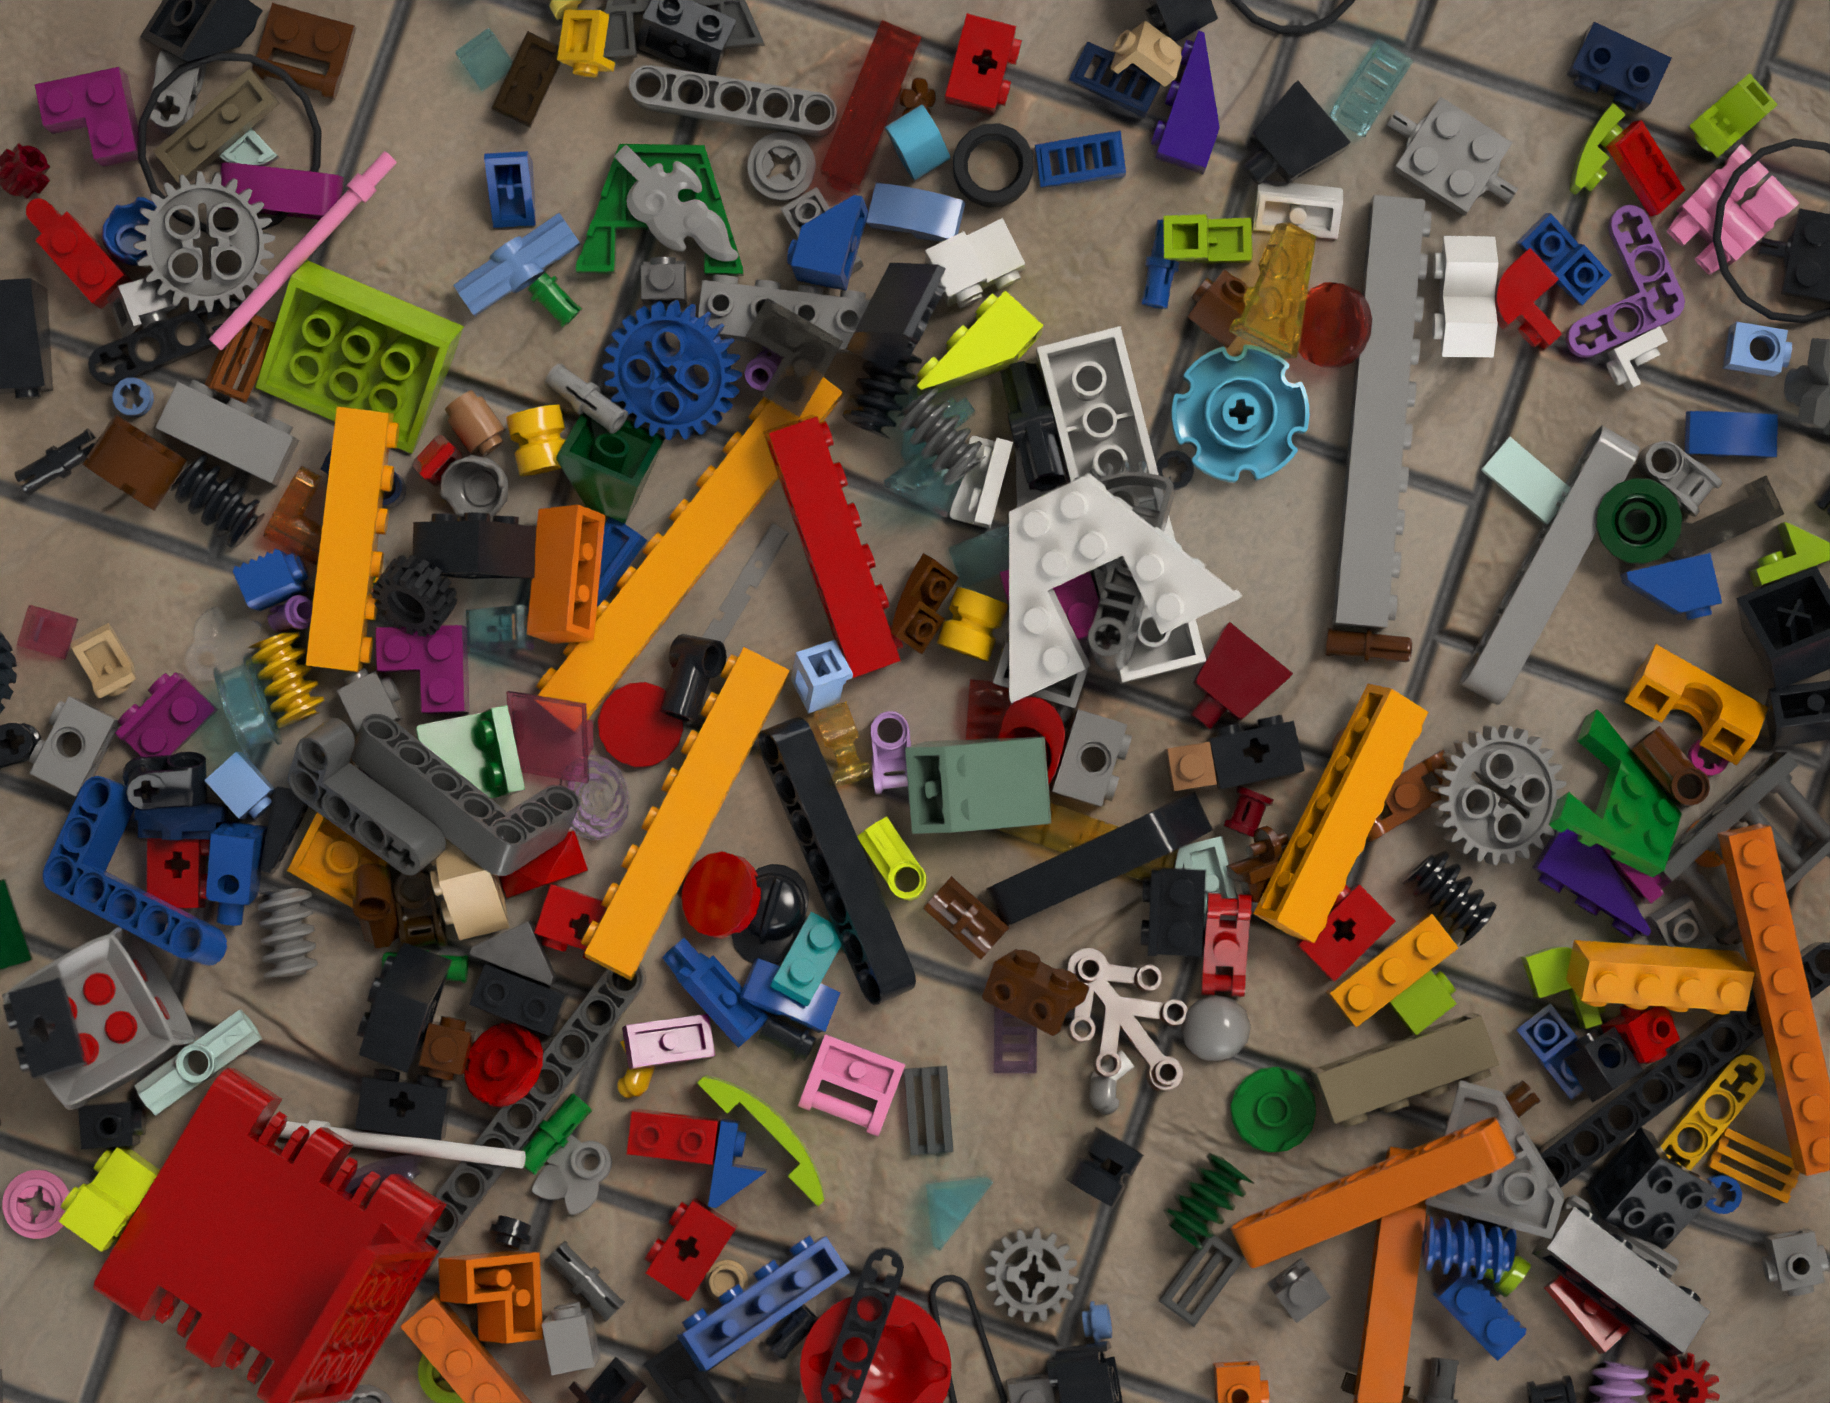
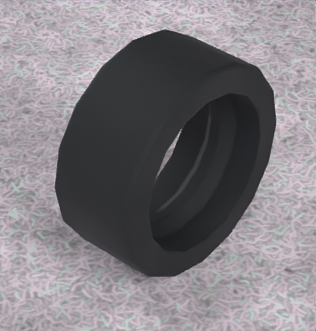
M1000 123L982 124L969 130L958 142L953 156V177L960 192L971 202L986 208L1003 207L1017 201L1027 190L1033 175V153L1027 140L1014 128ZM986 141H999L1007 144L1015 152L1018 159V172L1015 179L1009 186L1000 190H986L979 187L971 179L968 172V160L971 152L978 145Z

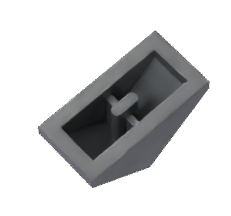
M532 921L523 923L472 946L469 954L548 985L554 984L556 979L555 971L541 944L539 935L534 933L535 926Z

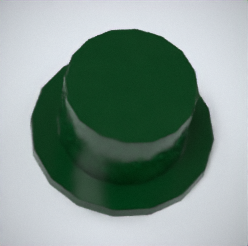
M1633 478L1616 484L1604 495L1597 508L1596 529L1601 543L1611 555L1626 563L1645 564L1661 559L1674 547L1681 533L1682 514L1677 499L1665 486L1651 479Z

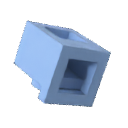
M832 640L796 652L791 681L809 714L838 704L843 685L846 684V680L852 678L853 673L836 640Z

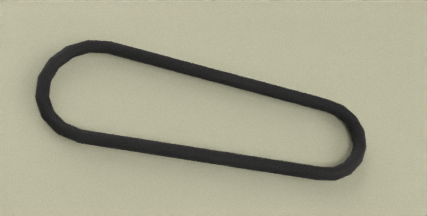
M945 1275L938 1278L931 1286L929 1292L934 1320L942 1330L936 1303L937 1288L948 1281L960 1284L965 1291L1001 1403H1007L1003 1385L968 1283L955 1275ZM951 1375L948 1389L950 1402L957 1403Z

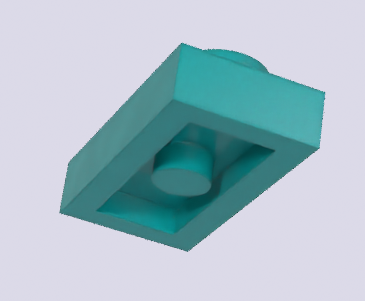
M810 912L770 987L806 1007L809 1006L842 946L832 922Z

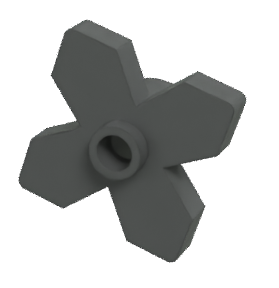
M1812 338L1808 365H1801L1798 369L1792 368L1789 370L1784 382V394L1788 402L1794 403L1800 408L1798 422L1807 427L1823 428V433L1830 436V339Z

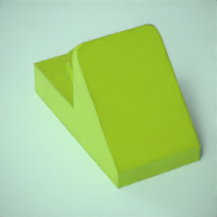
M1783 522L1777 524L1788 557L1784 558L1781 550L1757 559L1760 567L1748 571L1754 588L1829 561L1830 542L1790 523Z

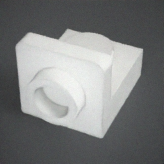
M1660 326L1607 353L1611 361L1607 362V368L1618 386L1623 384L1628 391L1641 384L1630 360L1634 359L1636 365L1639 366L1661 355L1657 347L1668 340Z

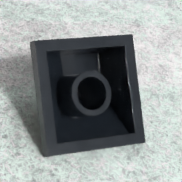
M163 0L140 37L189 62L241 47L244 40L254 31L257 19L263 10L249 0Z

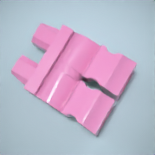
M1742 144L1724 161L1726 165L1722 169H1716L1676 210L1679 214L1666 230L1681 246H1684L1697 232L1705 239L1709 245L1694 259L1708 275L1720 269L1713 243L1717 202L1734 170L1752 156ZM1759 161L1740 176L1725 204L1721 241L1726 262L1729 265L1737 261L1770 231L1778 218L1781 219L1799 204L1773 175L1754 192L1756 195L1752 199L1746 200L1740 206L1737 204L1744 196V192L1748 188L1751 189L1769 172Z

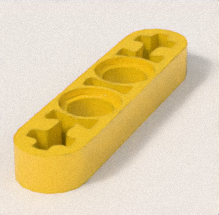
M1738 1054L1723 1065L1659 1142L1662 1149L1665 1150L1670 1146L1676 1155L1687 1160L1683 1167L1691 1171L1762 1086L1765 1080V1069L1759 1059L1751 1055ZM1751 1063L1753 1068L1750 1074L1754 1079L1751 1083L1742 1081L1734 1089L1742 1094L1738 1100H1736L1731 1092L1719 1087L1723 1080L1727 1085L1733 1084L1738 1077V1073L1734 1070L1738 1064L1747 1066ZM1715 1094L1724 1096L1728 1102L1727 1113L1719 1119H1712L1705 1110L1707 1099ZM1687 1127L1695 1128L1701 1137L1700 1145L1691 1152L1683 1151L1677 1142L1680 1131Z

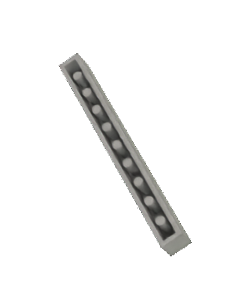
M1373 195L1369 204L1332 625L1385 629L1388 626V620L1395 621L1397 595H1391L1390 592L1392 577L1399 578L1401 552H1394L1395 536L1403 535L1405 510L1398 509L1399 492L1406 493L1409 477V467H1402L1403 450H1410L1413 431L1412 424L1405 423L1407 407H1414L1416 398V382L1409 381L1411 364H1418L1420 353V339H1413L1414 322L1422 321L1424 297L1417 296L1418 279L1425 280L1428 263V255L1421 254L1422 237H1429L1431 228V212L1424 211L1425 199Z

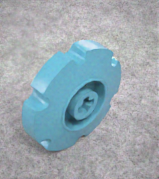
M1246 344L1242 348L1241 355L1232 357L1227 353L1225 347H1220L1201 356L1184 373L1183 380L1188 383L1189 391L1186 394L1177 393L1174 395L1171 407V423L1177 444H1191L1195 448V456L1191 461L1197 469L1210 477L1226 482L1235 483L1239 478V473L1244 470L1250 471L1255 480H1261L1279 471L1295 456L1298 449L1293 445L1291 437L1295 433L1304 434L1307 431L1310 416L1309 402L1302 382L1292 384L1286 380L1285 372L1290 365L1279 355L1265 348ZM1236 403H1242L1243 410H1250L1251 415L1247 416L1244 420V424H1238L1237 417L1229 416V412L1234 410Z

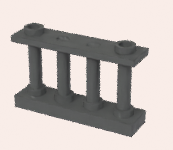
M1775 751L1672 845L1665 870L1659 873L1663 880L1673 881L1676 878L1680 881L1683 879L1722 923L1723 926L1712 935L1720 944L1730 945L1733 942L1736 945L1742 942L1737 916L1696 869L1698 863L1695 861L1707 849L1709 852L1715 851L1723 860L1717 833L1728 831L1738 820L1741 823L1746 821L1749 826L1759 823L1771 826L1778 858L1786 867L1782 871L1786 892L1825 856L1830 858V826L1790 782L1792 776L1789 773L1798 764L1788 752ZM1769 792L1772 794L1778 793L1817 838L1800 855L1791 848L1759 811L1761 806L1758 802Z

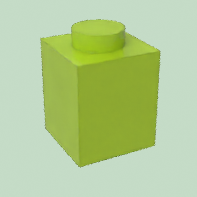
M1430 970L1388 1004L1411 1034L1418 1035L1457 1004L1451 996L1456 992V989L1442 971L1434 975Z

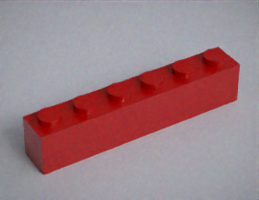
M809 415L764 431L763 434L833 638L836 640L853 673L852 678L901 661L897 650L903 648V643L891 634L892 625H888L884 609L889 608L888 598L882 584H874L870 569L876 567L874 557L867 543L861 545L856 529L862 527L860 516L853 502L847 504L842 488L848 486V482L841 463H833L828 447L833 446L834 441L827 422H819L818 416Z

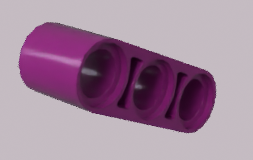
M221 163L220 169L221 186L225 187L232 178L238 180L235 191L237 194L250 188L252 194L247 202L250 205L259 201L263 202L264 206L258 212L259 214L277 215L280 212L289 213L287 217L320 220L342 197L344 177L334 174L239 163ZM221 207L222 209L233 210L230 207Z

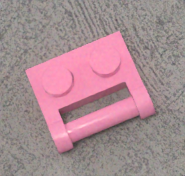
M825 1034L798 1107L808 1111L813 1107L866 1127L867 1133L878 1137L905 1064ZM821 1080L878 1100L874 1112L819 1092L818 1088Z

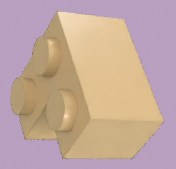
M445 838L446 849L431 862V865H436L437 869L431 870L430 876L435 895H443L445 898L440 902L446 925L454 924L459 940L508 929L509 921L506 900L498 875L491 874Z

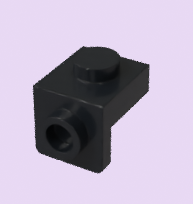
M615 1357L589 1389L575 1381L568 1388L579 1399L576 1403H633L647 1386L625 1362Z

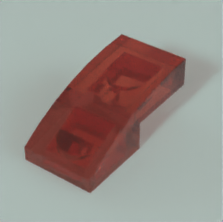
M970 679L965 740L998 739L1003 718L1011 705L1009 688L994 684L993 681Z

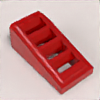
M438 435L414 459L412 466L424 479L432 485L438 486L441 483V475L452 462L462 459L463 454L443 435Z

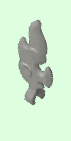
M627 145L614 156L637 179L627 195V207L630 213L637 220L646 223L659 242L670 249L683 252L686 249V245L683 242L684 238L691 236L707 255L716 260L734 261L738 258L737 251L730 245L726 226L715 212L709 210L705 203L700 200L680 202L678 199V193L682 189H691L696 193L702 191V185L698 176L689 167L676 161L673 163V171L671 173H665L661 163H657L649 168Z

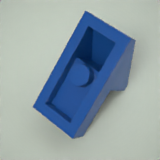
M721 1120L708 1207H719L767 1171L765 1168L733 1164L734 1157H743L746 1132L738 1131L740 1121Z

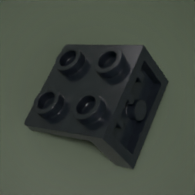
M1642 1127L1635 1132L1586 1187L1587 1192L1605 1221L1644 1241L1651 1242L1661 1249H1666L1718 1191L1713 1182L1671 1161L1654 1134Z

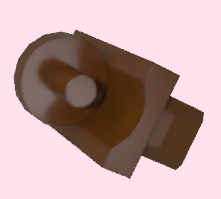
M1263 826L1255 830L1254 843L1246 847L1247 854L1249 855L1248 858L1226 866L1228 877L1240 881L1243 893L1251 895L1252 902L1259 903L1289 843L1286 833L1276 834L1269 826Z
M952 876L923 907L927 913L980 960L1009 929L1005 923Z

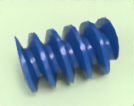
M1428 1215L1423 1231L1421 1251L1426 1271H1431L1435 1261L1440 1260L1443 1274H1448L1452 1264L1458 1263L1460 1277H1465L1470 1266H1475L1478 1280H1482L1487 1269H1492L1494 1282L1499 1283L1504 1272H1509L1513 1265L1516 1251L1515 1229L1508 1230L1503 1239L1501 1229L1498 1226H1493L1486 1236L1484 1226L1476 1223L1469 1233L1467 1223L1462 1220L1457 1221L1453 1230H1451L1450 1221L1444 1217L1439 1219L1434 1228L1433 1219Z

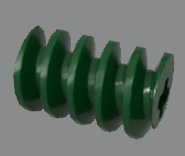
M1208 1153L1206 1156L1212 1169L1208 1170L1197 1167L1195 1170L1202 1182L1199 1184L1187 1180L1184 1183L1191 1196L1186 1197L1180 1194L1174 1196L1180 1210L1177 1211L1168 1207L1163 1210L1170 1221L1168 1225L1200 1251H1202L1203 1246L1197 1237L1198 1234L1212 1238L1214 1232L1208 1222L1212 1221L1222 1225L1225 1221L1219 1208L1231 1211L1235 1209V1205L1229 1195L1234 1194L1240 1197L1246 1195L1240 1181L1243 1180L1254 1184L1251 1179L1223 1157Z

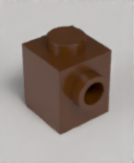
M1224 269L1214 282L1206 278L1191 298L1197 304L1187 317L1195 322L1202 331L1213 336L1228 348L1265 300L1249 289L1241 279L1234 277Z
M441 1016L440 1022L433 1021L428 1024L419 1065L429 1067V1076L453 1081L454 1074L462 1075L465 1073V1069L467 1070L470 1049L476 1034L475 1030L465 1028L467 1021Z

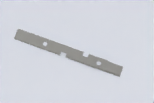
M774 523L770 525L719 608L720 611L725 613L721 621L713 618L703 634V638L714 639L724 643L751 598L745 592L750 585L757 589L789 536V532ZM756 561H761L763 563V566L761 568H756Z

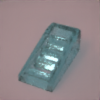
M1377 38L1334 103L1330 112L1331 118L1358 135L1366 137L1414 60ZM1375 58L1397 70L1396 73L1392 75L1373 63ZM1368 73L1387 85L1384 89L1366 78L1365 74ZM1358 87L1368 95L1377 99V102L1373 103L1372 101L1363 97L1359 93L1355 92L1356 88Z

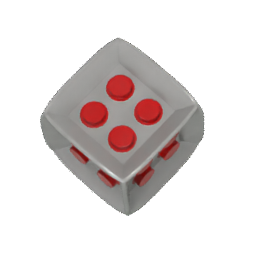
M121 927L115 928L110 934L96 938L70 951L23 979L8 991L12 992L57 978L63 979L87 1065L43 1077V1079L68 1110L85 1106L91 1099L102 1096L128 1083L175 1055L196 1039L185 1010L150 950L138 936ZM8 992L2 995L4 1004L11 1003ZM41 1018L37 1020L38 1028L32 1030V1035L39 1036L43 1042L49 1040V1032L55 1030V1025L48 1024ZM17 1028V1029H15V1030H16V1032H17V1034H18V1036H19V1038H20V1040H21V1037H20V1034H19V1030H18V1028Z

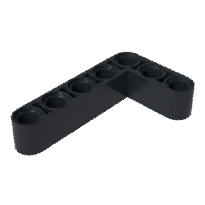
M1194 791L1136 820L986 888L1000 920L1009 926L1164 856L1213 831V828Z

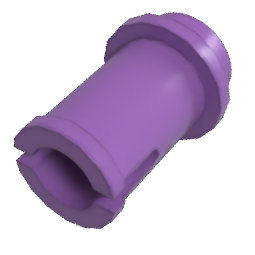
M769 350L761 351L756 358L747 364L745 378L752 388L766 391L777 383L782 360L774 351L771 356H768Z
M302 595L292 596L285 604L277 605L270 609L269 612L273 614L268 615V624L274 631L279 633L287 632L292 628L298 630L305 629L311 623L313 602Z

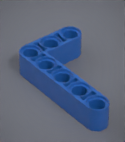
M101 776L89 778L81 787L44 866L43 882L45 886L53 893L179 958L206 966L215 965L221 961L227 949V939L220 929L106 871L135 806L128 800L127 787L124 784Z

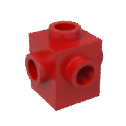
M1622 1005L1620 1007L1621 1014L1601 1026L1603 1033L1615 1027L1638 1063L1649 1064L1664 1058L1668 1054L1666 1049L1681 1040L1675 1028L1673 1017L1665 1006L1648 1005L1646 1009H1633Z

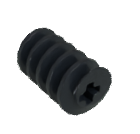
M914 354L910 356L908 362L899 359L893 372L872 362H864L862 369L871 378H857L855 385L864 394L850 395L849 401L858 410H844L843 417L850 424L862 430L890 439L881 431L882 427H896L897 425L888 413L889 411H902L904 408L894 399L895 395H909L910 393L901 384V380H915L916 375L907 367L908 363L921 364L923 360Z
M204 454L184 469L173 483L170 491L177 489L175 500L178 503L182 504L190 500L188 511L191 514L195 515L203 511L201 523L208 526L217 522L214 534L222 537L230 533L227 545L231 548L238 547L256 529L265 514L263 513L260 516L255 514L260 503L258 499L246 505L242 503L247 492L245 488L233 494L230 492L234 481L232 477H228L220 483L216 480L221 470L218 465L206 472L203 468L208 456Z
M1447 851L1435 855L1431 854L1415 867L1401 883L1405 885L1414 880L1418 882L1412 895L1414 897L1425 893L1430 895L1424 908L1429 910L1439 905L1441 910L1436 919L1439 923L1449 918L1453 920L1448 934L1451 936L1463 931L1465 935L1459 944L1462 946L1490 921L1497 905L1491 901L1480 906L1485 892L1482 889H1478L1468 893L1473 879L1467 876L1456 880L1461 871V866L1454 864L1446 868L1444 867L1449 858Z

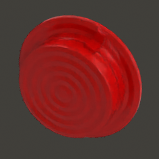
M853 1295L827 1309L814 1323L804 1342L800 1360V1376L803 1392L808 1403H824L821 1396L822 1382ZM895 1295L856 1403H944L950 1386L952 1366L948 1343L934 1318L913 1301ZM874 1296L863 1297L857 1304L858 1314L865 1320H875L882 1313V1303ZM859 1337L849 1338L842 1347L843 1354L850 1361H860L868 1353L867 1344ZM836 1362L834 1369H840L843 1372L837 1385L830 1383L828 1389L834 1392L833 1400L841 1402L844 1396L851 1397L853 1391L847 1388L850 1374L852 1373L859 1378L862 1371L848 1369L839 1362Z

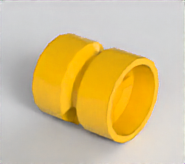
M560 405L536 407L506 417L511 441L519 443V448L514 452L519 476H531L562 469L556 460L561 447L566 439L560 436V433L565 429Z
M956 587L949 606L953 618L944 621L937 644L961 654L989 662L996 643V638L992 634L993 629L1001 628L1009 605L975 591Z

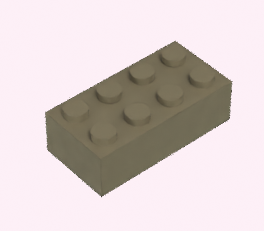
M1469 1013L1426 1028L1418 1035L1410 1034L1314 1068L1310 1072L1327 1119L1334 1124L1339 1122L1340 1125L1347 1128L1367 1121L1368 1116L1366 1112L1380 1108L1381 1111L1384 1110L1385 1113H1389L1410 1105L1408 1097L1421 1094V1096H1425L1427 1099L1450 1091L1448 1084L1450 1082L1461 1079V1081L1474 1083L1491 1076L1489 1069L1498 1066L1499 1063L1482 1016Z

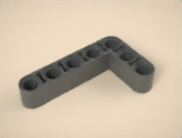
M382 714L366 716L355 739L351 759L359 768L386 790L434 823L442 831L446 839L483 869L494 875H509L563 841L580 807V799L574 791L565 786L552 785L507 812L397 722Z

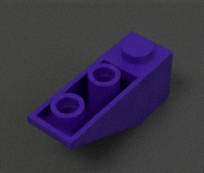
M1198 30L1194 42L1187 39L1185 41L1180 65L1186 66L1181 82L1174 80L1171 83L1165 104L1172 106L1167 122L1158 121L1151 145L1159 147L1156 159L1204 175L1220 126L1205 33Z
M1568 829L1562 833L1555 830V835L1551 836L1532 867L1541 873L1538 881L1557 893H1560L1563 888L1578 896L1574 903L1594 916H1597L1600 910L1614 919L1611 926L1632 939L1636 933L1648 937L1651 929L1603 848L1598 844L1589 847L1579 842V834Z

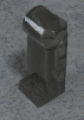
M1767 475L1744 485L1749 495L1748 498L1692 524L1682 522L1681 533L1674 547L1664 557L1673 561L1690 558L1784 515Z

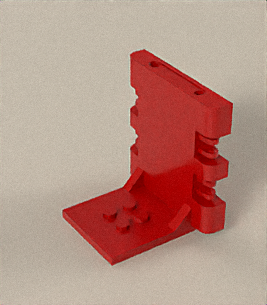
M227 1068L212 1083L98 1273L93 1289L141 1321L150 1320L156 1311L155 1319L162 1324L171 1318L182 1300L189 1307L178 1323L177 1334L183 1338L190 1334L185 1350L212 1368L221 1367L225 1360V1365L234 1370L243 1362L250 1347H254L260 1353L249 1368L247 1380L256 1384L269 1369L257 1391V1397L265 1403H334L350 1400L439 1252L426 1243L425 1240L447 1204L400 1174L389 1175L375 1192L380 1182V1175L374 1171L364 1177L354 1196L348 1193L345 1189L357 1171L358 1161L352 1157H349L345 1162L344 1160L354 1144L329 1128L323 1127L318 1128L309 1137L310 1130L301 1125L292 1133L284 1149H280L274 1144L285 1129L288 1118L280 1111L274 1116L273 1114L282 1098L239 1070Z

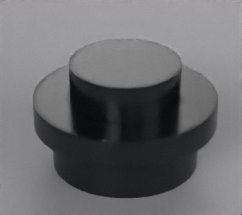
M499 1215L496 1224H491L489 1229L490 1233L496 1235L495 1243L510 1249L519 1250L521 1244L530 1245L532 1237L529 1236L531 1225L511 1217Z

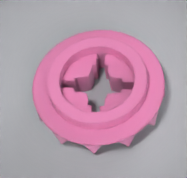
M47 1170L26 1171L15 1177L4 1192L2 1200L4 1217L9 1226L16 1233L32 1239L49 1237L64 1227V1225L58 1222L65 1213L60 1206L70 1191L67 1189L62 1178ZM42 1186L43 1201L55 1207L54 1209L41 1210L35 1218V1222H33V1207L27 1205V1202L20 1200L36 1197Z

